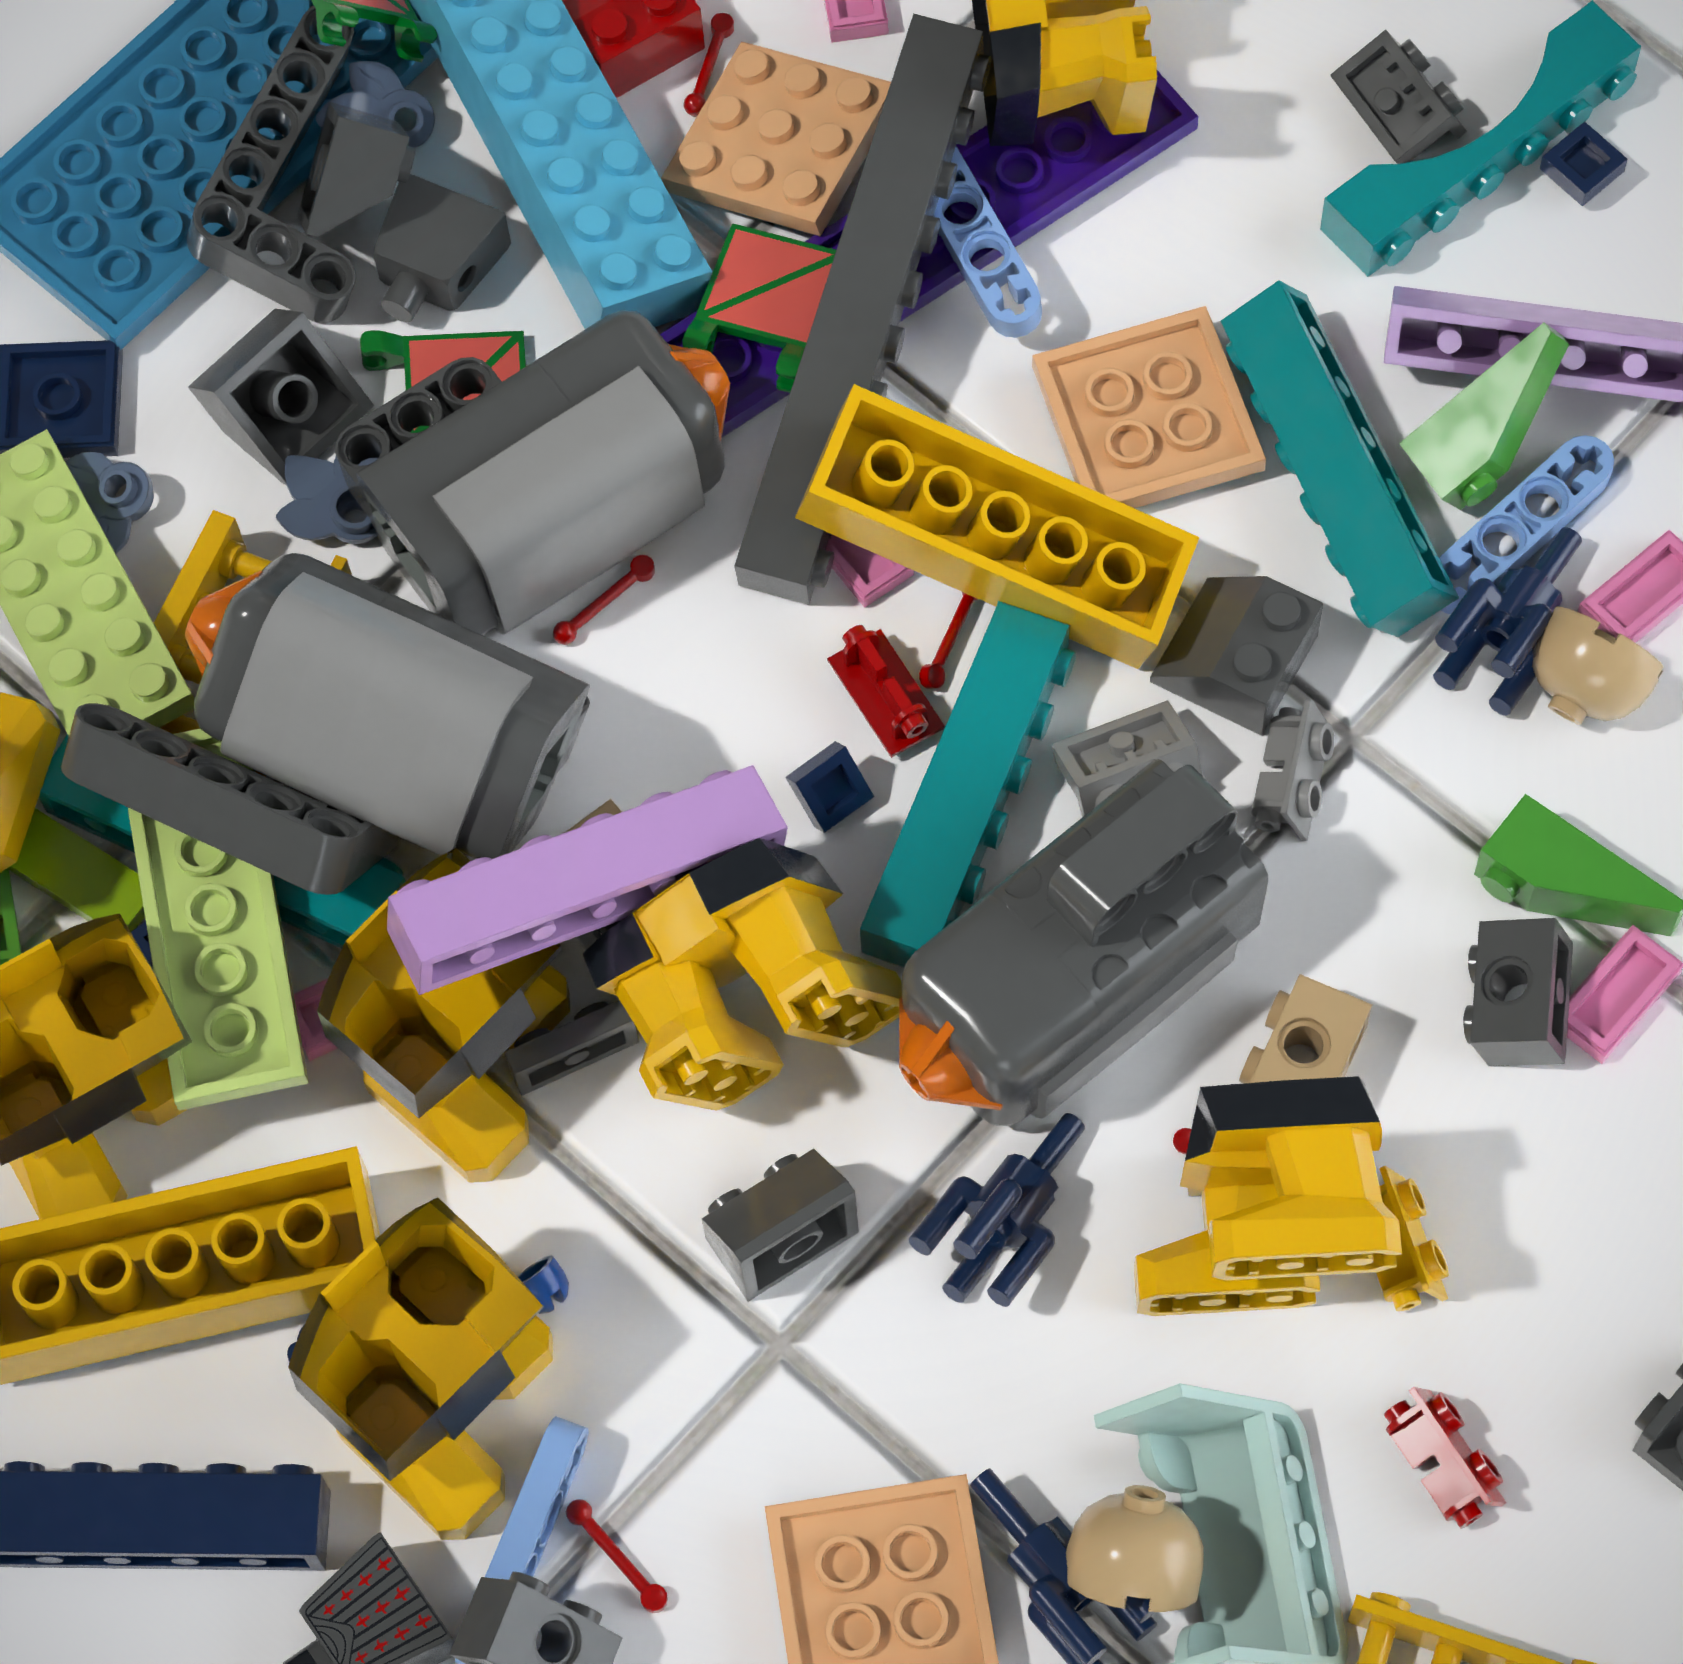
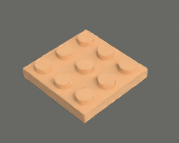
M741 41L664 171L661 180L668 193L821 237L869 152L891 82Z
M1206 306L1032 355L1033 371L1076 483L1130 507L1138 508L1265 471V454Z
M967 1474L764 1506L788 1664H999Z

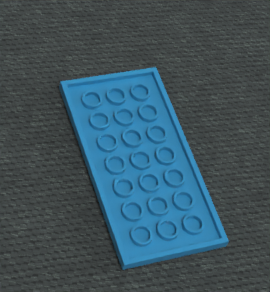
M176 0L0 158V253L105 340H110L117 347L119 346L120 350L123 349L210 268L195 259L187 245V235L195 205L306 11L314 6L311 0ZM359 18L358 24L354 27V35L345 64L319 111L331 99L344 93L353 92L349 79L350 63L373 61L384 64L395 72L405 89L438 58L432 45L420 41V52L424 56L422 62L403 59L396 51L394 25ZM318 35L312 36V38L321 45L334 46L332 44L322 42ZM288 81L285 83L288 88L298 93L310 91L306 85L298 81ZM315 118L262 212L269 214L308 178L321 132V127L317 124ZM261 128L258 130L263 137L269 140H281L284 138L281 133L272 128ZM235 175L231 177L232 181L240 187L254 188L257 186L256 182L248 176ZM208 223L203 225L207 232L217 237L231 234L222 224Z

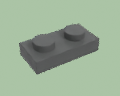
M620 1000L611 1004L601 1001L588 1005L574 1016V1021L552 1031L547 1028L531 1031L515 1042L514 1048L505 1051L504 1054L511 1076L520 1095L523 1096L639 1043L636 1026Z

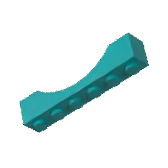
M1592 0L1548 33L1543 60L1532 86L1517 107L1497 126L1466 146L1434 158L1401 164L1368 165L1324 198L1320 230L1367 277L1385 264L1389 267L1398 264L1410 253L1415 242L1429 231L1438 233L1445 229L1456 218L1460 208L1475 197L1479 200L1488 197L1501 184L1504 175L1519 164L1524 167L1532 164L1543 154L1551 140L1563 131L1570 134L1584 121L1586 122L1593 109L1609 98L1611 101H1615L1622 97L1632 87L1637 78L1635 70L1641 45Z

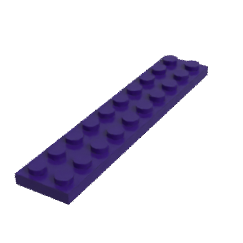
M1157 70V83L1146 132L1112 135L1104 127L1091 100L1037 118L1033 144L990 146L988 127L986 125L970 135L965 146L956 144V147L1014 247H1017L1197 130L1199 116ZM956 202L946 209L944 217L954 224H963L974 218L977 209L968 202ZM848 214L825 228L821 237L814 235L805 242L837 250ZM939 234L932 253H921L916 269L917 272L923 273L919 297L913 309L904 307L900 322L965 280ZM984 248L972 256L970 263L975 268L981 270L1003 256V254L994 248ZM697 311L660 335L668 344L683 347L682 341L685 332L694 320ZM721 332L717 333L712 354L723 367L730 382L722 438L790 394L778 390L776 387V381L779 377L776 374V364L783 350L782 348Z

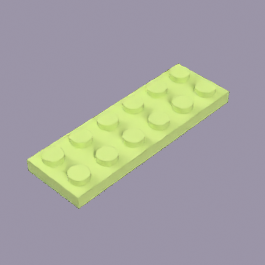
M46 429L0 454V606L68 736L76 709L88 703L112 706L159 728L193 710L194 695L48 430Z
M202 729L174 734L256 772L222 755L220 752L221 741L212 738ZM128 808L153 971L192 1040V1043L167 1058L174 1103L178 1110L309 1084L274 876Z

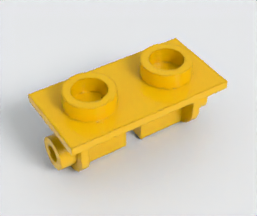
M1382 1166L1379 1168L1385 1183L1379 1186L1382 1202L1399 1220L1402 1254L1396 1255V1267L1376 1272L1384 1299L1387 1302H1393L1398 1312L1420 1305L1419 1293L1423 1291L1441 1301H1445L1448 1299L1442 1279L1449 1276L1448 1266L1436 1241L1433 1239L1427 1241L1419 1219L1427 1214L1423 1197L1416 1183L1411 1178L1405 1180V1177L1387 1166Z

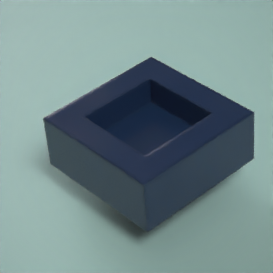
M1584 121L1542 156L1540 170L1583 207L1625 172L1628 159Z
M836 741L785 777L813 826L823 833L830 830L875 797L846 746Z

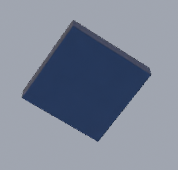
M110 340L0 344V454L47 429L63 458H71L84 452L102 453L106 457L118 456L123 349L120 350L119 346L117 347Z

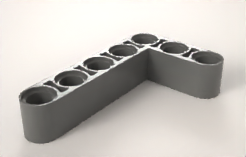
M312 6L300 20L198 199L187 235V245L192 256L202 264L291 311L303 312L311 321L328 323L338 319L346 310L356 280L355 268L342 253L262 212L340 74L354 35V27L342 25V36L346 40L344 47L337 45L324 46L317 43L312 38V36L318 35L316 8ZM288 81H298L306 85L310 91L298 93L288 88L285 83ZM261 128H272L281 133L284 138L281 140H269L263 137L258 130ZM235 175L248 176L256 182L257 186L254 188L240 187L232 181L231 177ZM208 223L222 224L231 234L217 237L207 232L203 225ZM262 251L277 253L285 263L281 265L266 264L259 258L258 253ZM318 279L330 281L339 292L334 294L322 293L314 288L312 281Z
M98 703L84 704L76 709L61 765L62 772L68 779L302 889L324 895L342 892L399 844L400 837L384 831L370 822L363 821L348 813L337 810L329 804L310 798L120 709Z

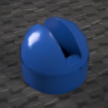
M553 1255L540 1259L517 1276L544 1306L538 1314L554 1311V1305L550 1296L560 1303H563L568 1297V1279Z

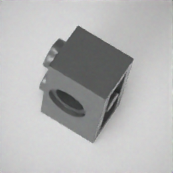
M1556 918L1479 921L1478 945H1471L1468 954L1469 975L1474 983L1473 1005H1467L1465 1008L1463 1028L1467 1043L1474 1047L1488 1066L1565 1064L1573 942ZM1527 984L1524 993L1520 997L1512 1001H1504L1512 988Z
M512 1572L509 1580L480 1578L449 1655L466 1664H613L623 1637L599 1625L603 1615L598 1611L571 1600H564L562 1605L547 1597L551 1588L548 1584L520 1572ZM541 1629L542 1640L540 1647L537 1650L536 1640L538 1632Z

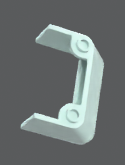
M1179 1383L1093 1415L1097 1429L1138 1435L1140 1446L1138 1459L1143 1473L1160 1489L1180 1493L1183 1511L1197 1527L1204 1546L1203 1572L1198 1594L1203 1622L1188 1625L1180 1631L1174 1652L1175 1662L1170 1664H1345L1348 1655V1643L1308 1437L1300 1417L1289 1405L1283 1402Z

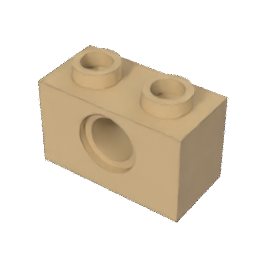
M1299 974L1290 994L1279 990L1265 1022L1266 1027L1273 1029L1271 1037L1264 1050L1253 1046L1242 1069L1239 1082L1255 1083L1345 1077L1367 1029L1373 1004ZM1302 1044L1311 1047L1319 1058L1310 1063H1298L1292 1060L1285 1050L1290 1046Z

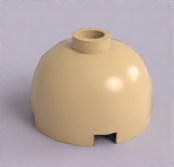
M1557 606L1552 612L1545 631L1533 648L1532 667L1537 682L1553 697L1548 704V708L1577 725H1581L1586 716L1606 722L1624 718L1640 708L1659 682L1658 679L1664 668L1662 663L1647 650L1619 633L1617 638L1597 629L1600 622L1574 610Z
M1144 1485L1128 1486L1125 1488L1124 1493L1108 1495L1086 1507L1075 1522L1066 1550L1068 1585L1083 1596L1112 1607L1125 1609L1127 1596L1150 1599L1148 1612H1168L1185 1609L1197 1602L1202 1578L1204 1546L1199 1531L1181 1508L1165 1501L1166 1495L1161 1490Z

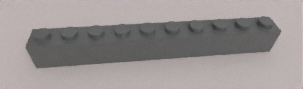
M913 13L737 555L734 568L738 586L809 605L815 586L825 588L833 565L834 552L827 551L826 547L832 534L800 521L795 516L839 411L853 385L856 384L886 398L888 384L881 382L886 363L896 364L902 350L905 328L898 325L904 307L913 309L919 297L923 273L917 272L916 269L921 253L931 254L937 240L940 218L933 216L939 198L948 200L954 187L957 164L951 163L956 144L965 146L972 130L975 111L969 109L968 106L973 90L983 92L988 80L992 57L984 55L983 31Z

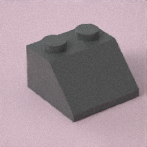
M333 102L328 103L297 214L306 234L315 237L323 235L393 196L397 181L407 182L414 161L415 148L409 146V136L399 122Z
M277 308L273 309L188 386L189 390L220 429L285 485V459L287 456L298 455L318 458L337 441L341 432L360 420L375 406L304 313Z
M1268 576L1209 577L1204 582L1151 674L1150 682L1262 736L1318 637L1323 602Z
M815 1149L810 1150L799 1158L796 1154H789L779 1159L765 1171L763 1175L764 1180L744 1192L737 1188L721 1195L709 1206V1214L701 1218L705 1239L747 1302L859 1233L855 1190L849 1181Z

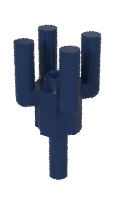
M1568 527L1562 528L1534 568L1525 565L1522 569H1509L1498 586L1487 578H1480L1472 584L1435 636L1437 645L1449 652L1433 674V678L1439 686L1447 690H1453L1483 647L1489 645L1492 649L1498 651V654L1491 662V667L1498 675L1504 677L1489 699V705L1500 715L1507 716L1511 714L1536 678L1532 667L1533 648L1545 631L1553 610L1557 606L1560 607L1563 601L1561 592L1552 584L1581 545L1582 538L1578 532Z
M1065 1113L1029 1159L1018 1154L1007 1155L984 1186L966 1176L956 1178L909 1237L910 1245L920 1254L928 1256L964 1211L969 1214L971 1220L953 1242L955 1249L964 1258L942 1286L944 1293L949 1298L959 1303L964 1302L1005 1246L1010 1248L1020 1247L987 1289L988 1296L996 1304L1008 1307L1055 1245V1236L1050 1229L1039 1223V1221L1055 1201L1054 1193L1059 1188L1051 1173L1085 1130L1084 1123L1077 1116Z
M991 1468L986 1469L972 1481L970 1487L1019 1543L1018 1547L1008 1556L1007 1562L1029 1587V1598L1032 1601L1027 1610L1029 1619L1067 1664H1103L1099 1658L1106 1652L1107 1647L1078 1614L1094 1600L1083 1596L1068 1585L1066 1550L1072 1532L1058 1516L1049 1522L1038 1525ZM1127 1596L1125 1609L1106 1605L1136 1641L1143 1639L1157 1625V1622L1152 1617L1155 1612H1148L1150 1599Z

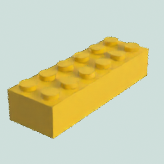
M856 384L853 385L839 411L795 516L800 521L995 607L998 601L1068 624L1070 625V640L1136 669L1141 667L1160 642L1200 538Z
M350 1147L0 1228V1385L310 1313L320 1293L380 1236L369 1175L358 1147Z

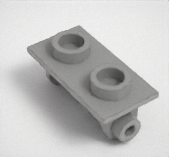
M1305 699L1303 711L1293 707H1283L1279 710V715L1271 719L1263 761L1267 766H1283V771L1260 772L1251 808L1252 815L1256 817L1255 826L1257 828L1275 832L1280 830L1281 823H1289L1301 841H1308L1312 818H1316L1320 813L1322 806L1320 780L1324 761H1328L1331 758L1334 750L1333 728L1326 721L1312 699Z

